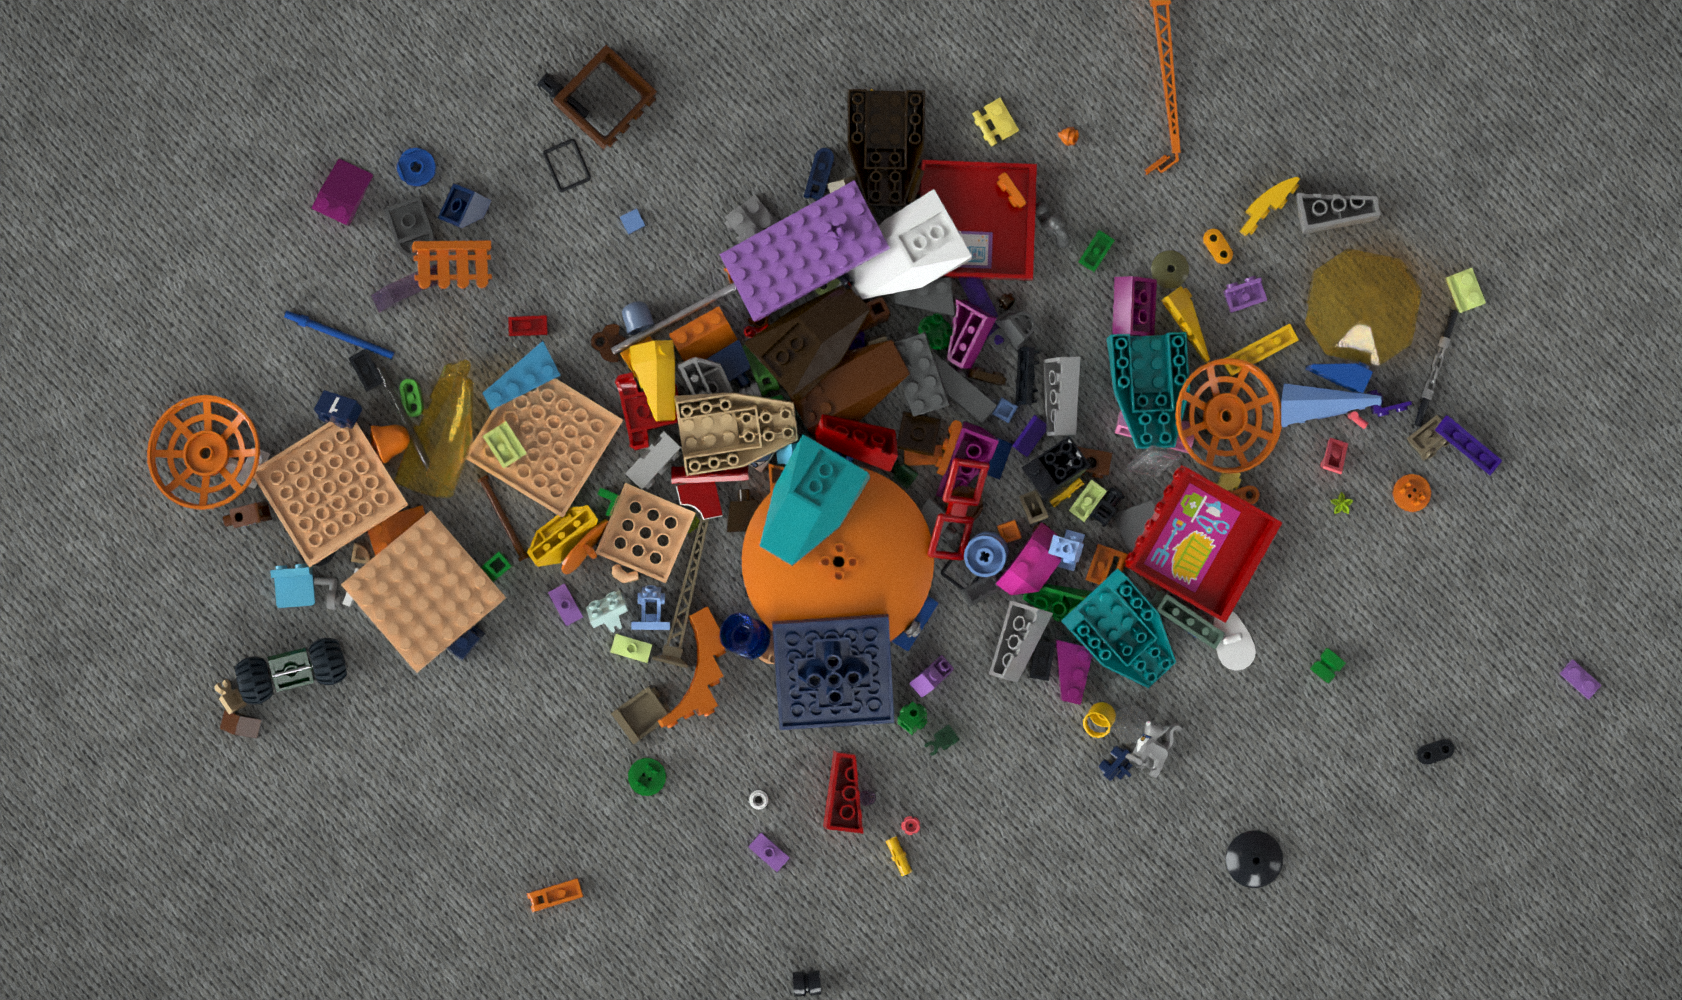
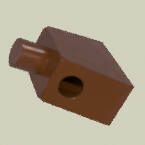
M268 501L230 509V514L223 516L224 525L226 527L233 525L234 528L272 520Z

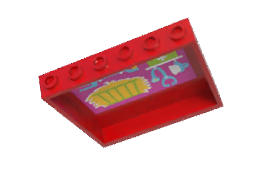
M1181 465L1180 468L1175 470L1172 483L1165 488L1163 492L1164 497L1161 502L1159 501L1154 508L1155 513L1152 518H1149L1145 523L1143 534L1139 535L1136 539L1134 550L1127 555L1125 567L1226 623L1283 522Z

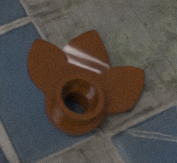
M617 324L605 326L602 332L595 333L591 338L592 347L600 351L601 357L604 360L613 363L618 362V353L614 355L611 348L627 340L618 334L620 326ZM599 338L604 339L603 345L597 344Z

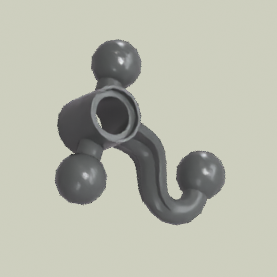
M1038 202L1035 214L1044 219L1040 223L1041 227H1044L1048 237L1052 235L1057 237L1056 244L1060 248H1067L1071 243V238L1065 229L1063 218L1056 212L1050 215L1048 204L1046 202Z

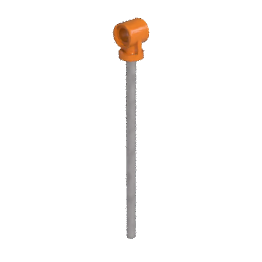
M735 284L728 285L611 348L613 354L621 352L737 290Z

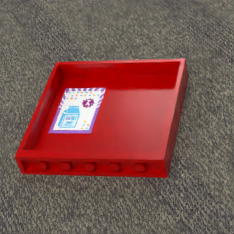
M922 160L918 168H921L924 174L917 195L921 198L933 189L935 190L972 255V260L940 278L1032 281L1037 164ZM1005 172L1023 196L1026 204L1021 208L1018 206L1013 207L1008 199L1010 197L1006 190L1002 191L997 184L999 181L998 176Z

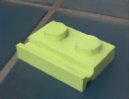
M1473 268L1446 277L1459 313L1486 303Z
M506 421L483 435L484 440L503 469L527 454Z

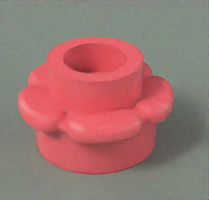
M907 816L901 824L902 830L908 835H913V833H917L920 830V821L916 817Z

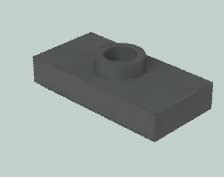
M995 575L983 577L960 590L968 607L977 604L1002 589L996 585L998 579Z

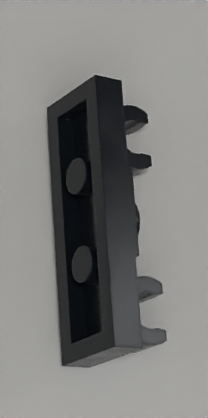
M1021 347L1018 349L1015 400L1017 405H1032V403L1037 402L1036 399H1032V393L1038 392L1037 389L1033 388L1035 379L1034 365L1039 364V361L1034 360V354H1040V351L1035 350V347Z

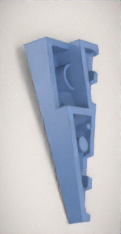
M1284 383L1281 400V426L1288 427L1289 424L1298 422L1301 424L1305 423L1306 420L1332 417L1348 413L1350 410H1362L1372 405L1380 406L1382 405V396Z

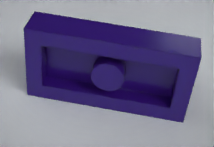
M1036 415L1032 416L1012 445L1014 449L1028 457L1046 432V423L1037 418L1038 416Z

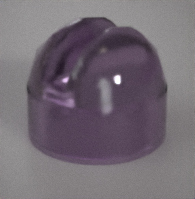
M865 790L860 793V802L863 806L875 803L876 795L873 791Z

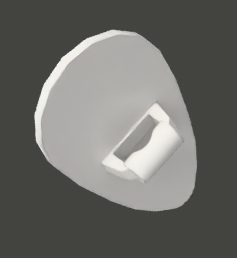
M1233 611L1226 623L1214 617L1213 625L1225 633L1216 648L1221 663L1232 670H1243L1250 666L1256 654L1255 644L1240 618Z

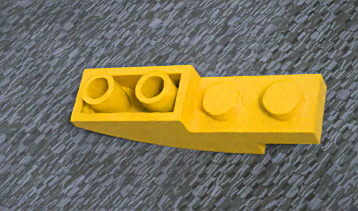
M1300 178L1287 179L1259 196L1245 211L1251 217L1239 232L1244 236L1248 235V233L1252 235L1258 227L1256 224L1260 218L1264 219L1270 212L1268 207L1274 211L1277 208L1282 209L1288 201L1286 199L1289 193L1293 194L1299 187L1297 182Z

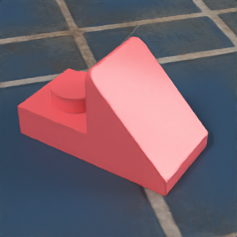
M1329 438L1325 456L1320 466L1323 469L1342 474L1348 443Z

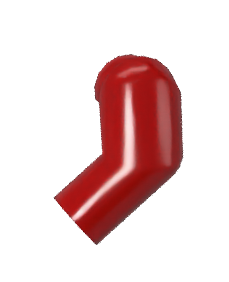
M769 324L762 328L747 326L744 328V334L747 338L751 339L769 326Z

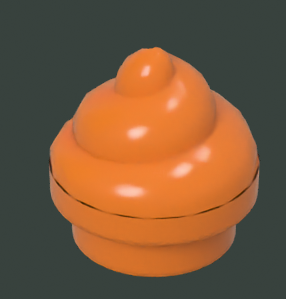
M1067 127L1058 132V136L1065 145L1070 146L1077 143L1079 132L1074 127Z

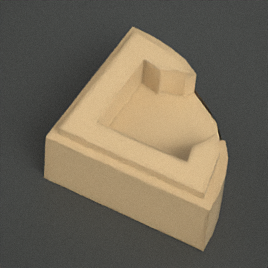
M354 543L351 562L368 563L371 558L367 549L358 543Z

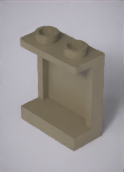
M650 686L646 687L611 713L633 745L660 725L658 720L672 711L666 702L662 704L658 699L661 695L655 687L652 689Z

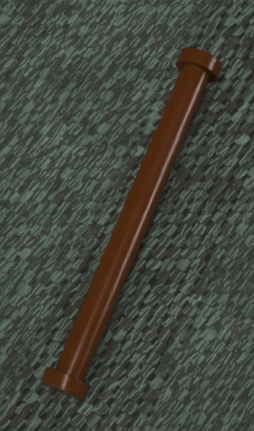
M483 476L477 482L481 483L519 556V562L530 557L524 551L487 480L489 479L488 476Z

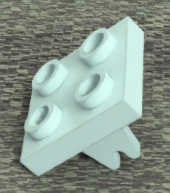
M620 590L610 592L605 598L592 601L586 607L593 628L604 623L611 632H615L614 626H617L619 629L622 628L619 615L628 611Z

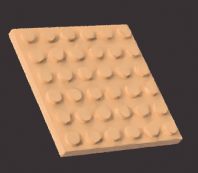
M554 378L495 408L464 458L563 518L623 419ZM506 421L527 454L503 469L484 440L483 435Z
M328 422L258 466L254 479L309 567L408 506L407 501L357 422L353 429L348 427L340 428L333 422Z
M429 511L341 584L416 673L506 599L504 594L432 511Z

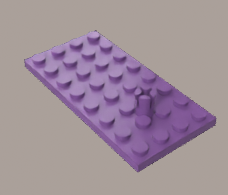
M852 181L726 250L720 256L753 321L757 322L887 251L890 247L855 181Z

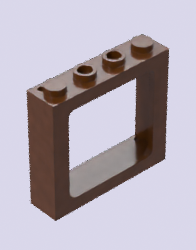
M605 45L554 98L553 104L604 150L607 146L611 148L618 140L616 137L620 133L624 134L631 127L629 123L633 119L637 121L644 113L642 110L646 106L650 107L656 101L657 91L610 47ZM602 63H606L642 97L633 109L606 136L602 135L567 103V99Z

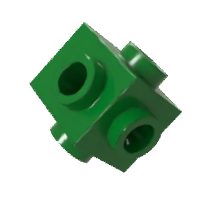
M912 701L901 709L898 724L913 735L918 729L921 730L927 724V710L921 704H916Z

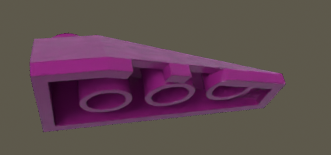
M964 421L947 471L942 476L936 496L943 498L954 458L989 462L993 457L999 440L982 427ZM959 466L953 489L961 485H968L981 469Z

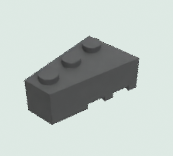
M950 277L936 279L922 288L893 293L895 305L952 317L955 316Z

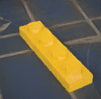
M1289 323L1226 358L1241 359L1254 365L1297 342L1299 339ZM1224 365L1230 377L1239 373L1242 369L1235 365Z

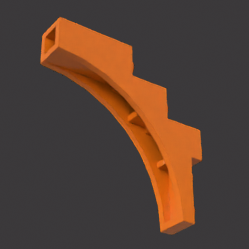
M708 606L688 616L697 645L695 673L690 687L681 702L669 714L658 720L661 728L667 726L669 729L678 724L677 720L684 717V719L693 716L695 714L694 710L698 716L704 714L706 717L714 713V708L718 706L707 685L713 687L721 682L719 679L724 675L713 656L715 655L718 658L725 654V649L729 645Z

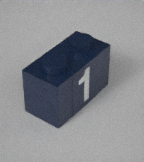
M326 390L322 392L314 407V411L321 421L325 423L330 421L340 428L348 427L353 429L363 410L356 400Z

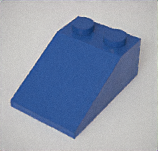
M1361 362L1359 364H1312L1306 367V370L1354 393L1364 392L1373 373L1369 370L1370 367Z

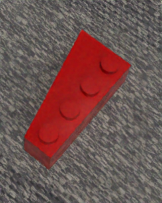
M822 414L815 430L816 442L822 446L891 472L897 459L898 452L894 429Z

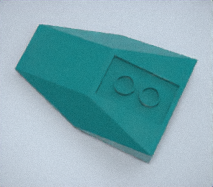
M1172 332L1155 336H1130V334H1113L1108 336L1106 341L1113 390L1136 449L1175 448L1178 438L1175 415L1179 393L1189 377L1186 332ZM1190 384L1186 389L1188 393L1190 392ZM1184 399L1181 405V423L1187 403Z
M803 434L774 486L759 546L788 564L795 565L841 526L870 480L869 473Z
M1118 568L1061 621L1103 667L1146 688L1151 687L1176 663L1159 613Z

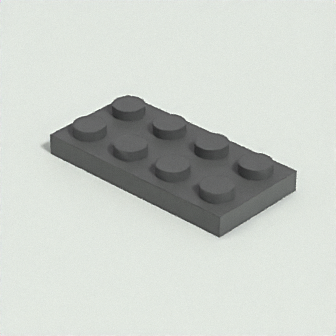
M926 332L895 341L894 343L911 373L901 383L913 417L949 406L950 401Z

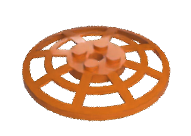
M1234 358L1210 361L1200 366L1188 377L1179 393L1175 414L1179 437L1190 456L1205 468L1226 474L1241 473L1262 463L1273 451L1282 429L1281 402L1274 384L1255 365ZM1228 364L1239 366L1242 369L1237 378L1230 376L1216 377L1214 366ZM1207 370L1208 381L1198 388L1194 396L1186 392L1191 381L1202 371ZM1248 372L1254 374L1262 382L1269 395L1261 398L1257 397L1253 389L1244 382ZM1217 383H1233L1230 393L1220 394ZM1210 386L1213 397L1205 403L1198 398ZM1240 388L1247 392L1252 401L1244 404L1237 396ZM1183 399L1190 403V427L1185 430L1182 429L1181 405ZM1272 402L1274 413L1271 433L1261 429L1263 418L1261 406ZM1195 406L1203 410V421L1196 425L1194 421ZM1255 408L1256 421L1255 426L1247 423V411ZM1224 411L1229 414V419L1226 422L1222 419ZM1207 429L1212 435L1210 445L1201 438L1198 433L1199 431ZM1243 431L1251 433L1247 442L1240 446L1236 437ZM1194 435L1197 442L1208 451L1206 461L1200 459L1193 452L1186 440L1187 437ZM1257 437L1268 440L1262 452L1252 461L1248 462L1243 452L1252 446ZM1229 439L1233 450H1218L1219 440ZM1215 455L1224 457L1236 455L1241 466L1233 468L1217 467L1213 465Z
M212 395L189 397L171 406L155 424L147 448V463L150 475L161 493L180 506L197 510L214 509L236 499L251 483L260 458L258 433L247 413L233 402ZM203 402L204 414L193 416L183 423L175 416L183 408ZM211 402L226 405L239 414L233 422L222 416L212 414ZM204 420L203 431L193 434L187 428L196 422ZM212 420L221 422L228 426V428L221 435L213 432ZM244 420L252 431L255 449H245L243 437L238 430V427ZM170 421L177 429L170 439L168 450H157L156 445L159 435L165 424ZM182 433L188 439L184 449L174 450L176 442ZM233 433L238 440L240 450L229 449L227 439ZM205 449H210V456L204 459L202 452ZM155 457L167 458L169 469L175 478L167 486L164 485L158 474ZM245 457H255L251 473L246 482L241 486L236 477L243 467ZM174 458H183L187 469L181 474L178 473L175 467ZM229 458H239L237 467L231 474L225 468ZM194 473L202 476L201 487H196L185 480ZM218 473L226 480L217 486L209 487L210 477ZM181 485L190 491L200 493L199 504L184 501L176 497L172 491ZM228 485H231L236 491L232 496L223 501L207 504L209 493L220 491Z

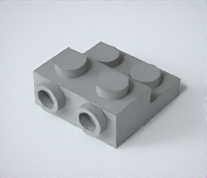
M756 195L726 215L725 219L727 221L724 222L730 232L734 230L737 233L738 237L736 239L739 243L777 223Z

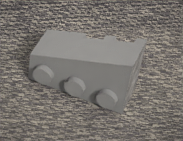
M663 432L656 442L648 448L625 474L642 490L645 487L649 489L655 483L653 478L658 473L662 475L669 468L667 466L668 462L671 459L675 461L682 454L680 452L682 447L666 432Z

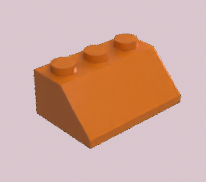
M719 306L669 334L684 362L693 357L706 359L738 340Z

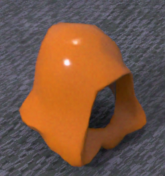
M397 424L381 427L371 425V446L383 464L388 463L392 457L408 447L410 437L405 427Z

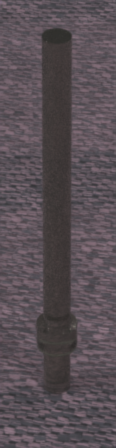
M384 366L377 368L383 381L382 385L385 391H388L426 470H432L434 467L394 388L395 384L392 378H389Z

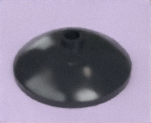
M1247 831L1235 837L1228 846L1225 857L1226 867L1230 876L1240 885L1248 888H1261L1273 882L1279 875L1283 865L1282 850L1277 841L1269 834L1261 831ZM1255 857L1259 858V862L1257 864H1253V859Z

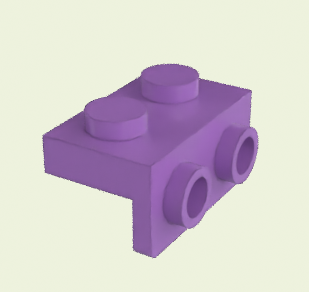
M1256 276L1244 279L1245 283L1238 285L1235 282L1227 285V289L1223 293L1230 313L1267 301L1261 283L1262 278L1256 279Z

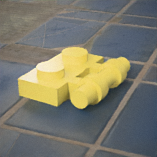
M1001 98L983 107L987 113L986 115L982 116L979 110L972 113L976 126L980 127L984 134L983 138L985 141H988L991 147L997 144L994 136L999 134L1003 141L1019 131ZM989 119L995 127L992 131H990L986 124V121Z

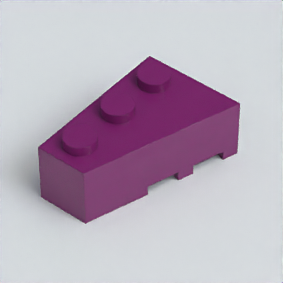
M956 299L957 309L956 315L953 317L954 327L953 333L950 336L947 360L962 369H972L996 317L967 300Z

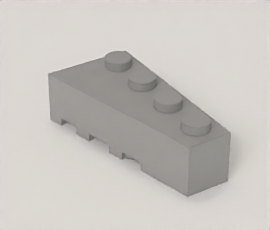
M1297 193L1295 196L1302 234L1375 221L1381 215L1377 196Z
M1080 357L1044 359L1046 435H1076Z
M1010 601L989 674L1018 683L1053 613Z

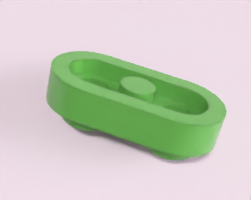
M405 379L399 387L403 410L408 416L417 417L424 410L420 385L415 379ZM409 385H412L414 388L412 392L408 390ZM414 403L417 405V409L415 411L412 409V405Z

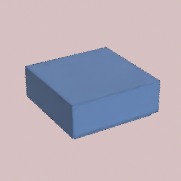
M637 209L620 217L628 235L645 227Z
M1001 397L992 414L1009 423L1018 406Z

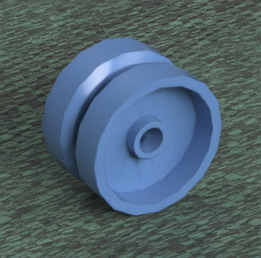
M985 531L978 533L965 548V564L977 576H993L1001 571L1008 559V545L1002 536L995 532ZM984 551H985V553L988 552L990 555H989V556H985V555H984Z

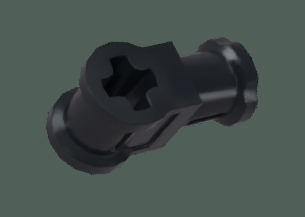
M1111 487L1110 493L1104 500L1101 499L1089 517L1095 518L1102 524V527H1105L1117 510L1115 507L1125 496Z

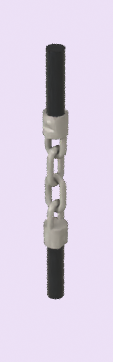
M1451 309L1443 336L1440 338L1439 350L1432 364L1433 369L1421 396L1422 401L1414 423L1415 426H1422L1429 401L1432 400L1436 378L1444 361L1445 350L1448 349L1451 341L1450 336L1458 314L1456 310ZM1437 358H1441L1439 367L1435 366ZM1429 383L1433 384L1432 389L1428 388Z

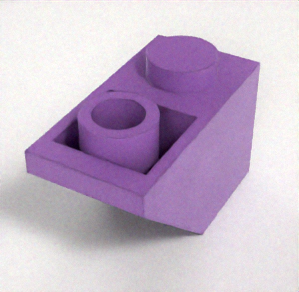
M941 655L909 684L922 698L943 681L954 668Z

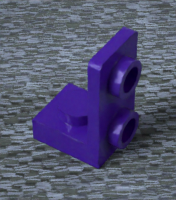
M1377 390L1367 392L1370 395L1382 396ZM1408 401L1384 408L1381 405H1372L1370 407L1372 414L1377 413L1378 417L1388 415L1389 410L1396 409V412L1408 410L1407 406L1412 405V402Z

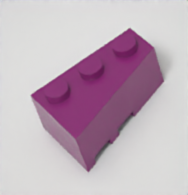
M1055 639L1060 699L1081 705L1092 654L1082 645Z

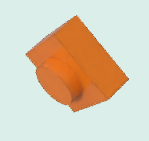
M1016 519L997 525L999 534L1006 543L1022 538Z

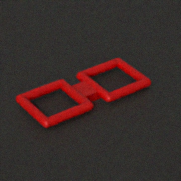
M961 458L953 459L942 498L944 502L949 503L946 514L940 513L937 516L927 552L928 557L958 561L964 559L965 548L968 545L974 524V518L966 516L968 505H979L990 466L988 462ZM959 466L981 469L973 498L951 495ZM944 521L965 524L958 553L936 550Z

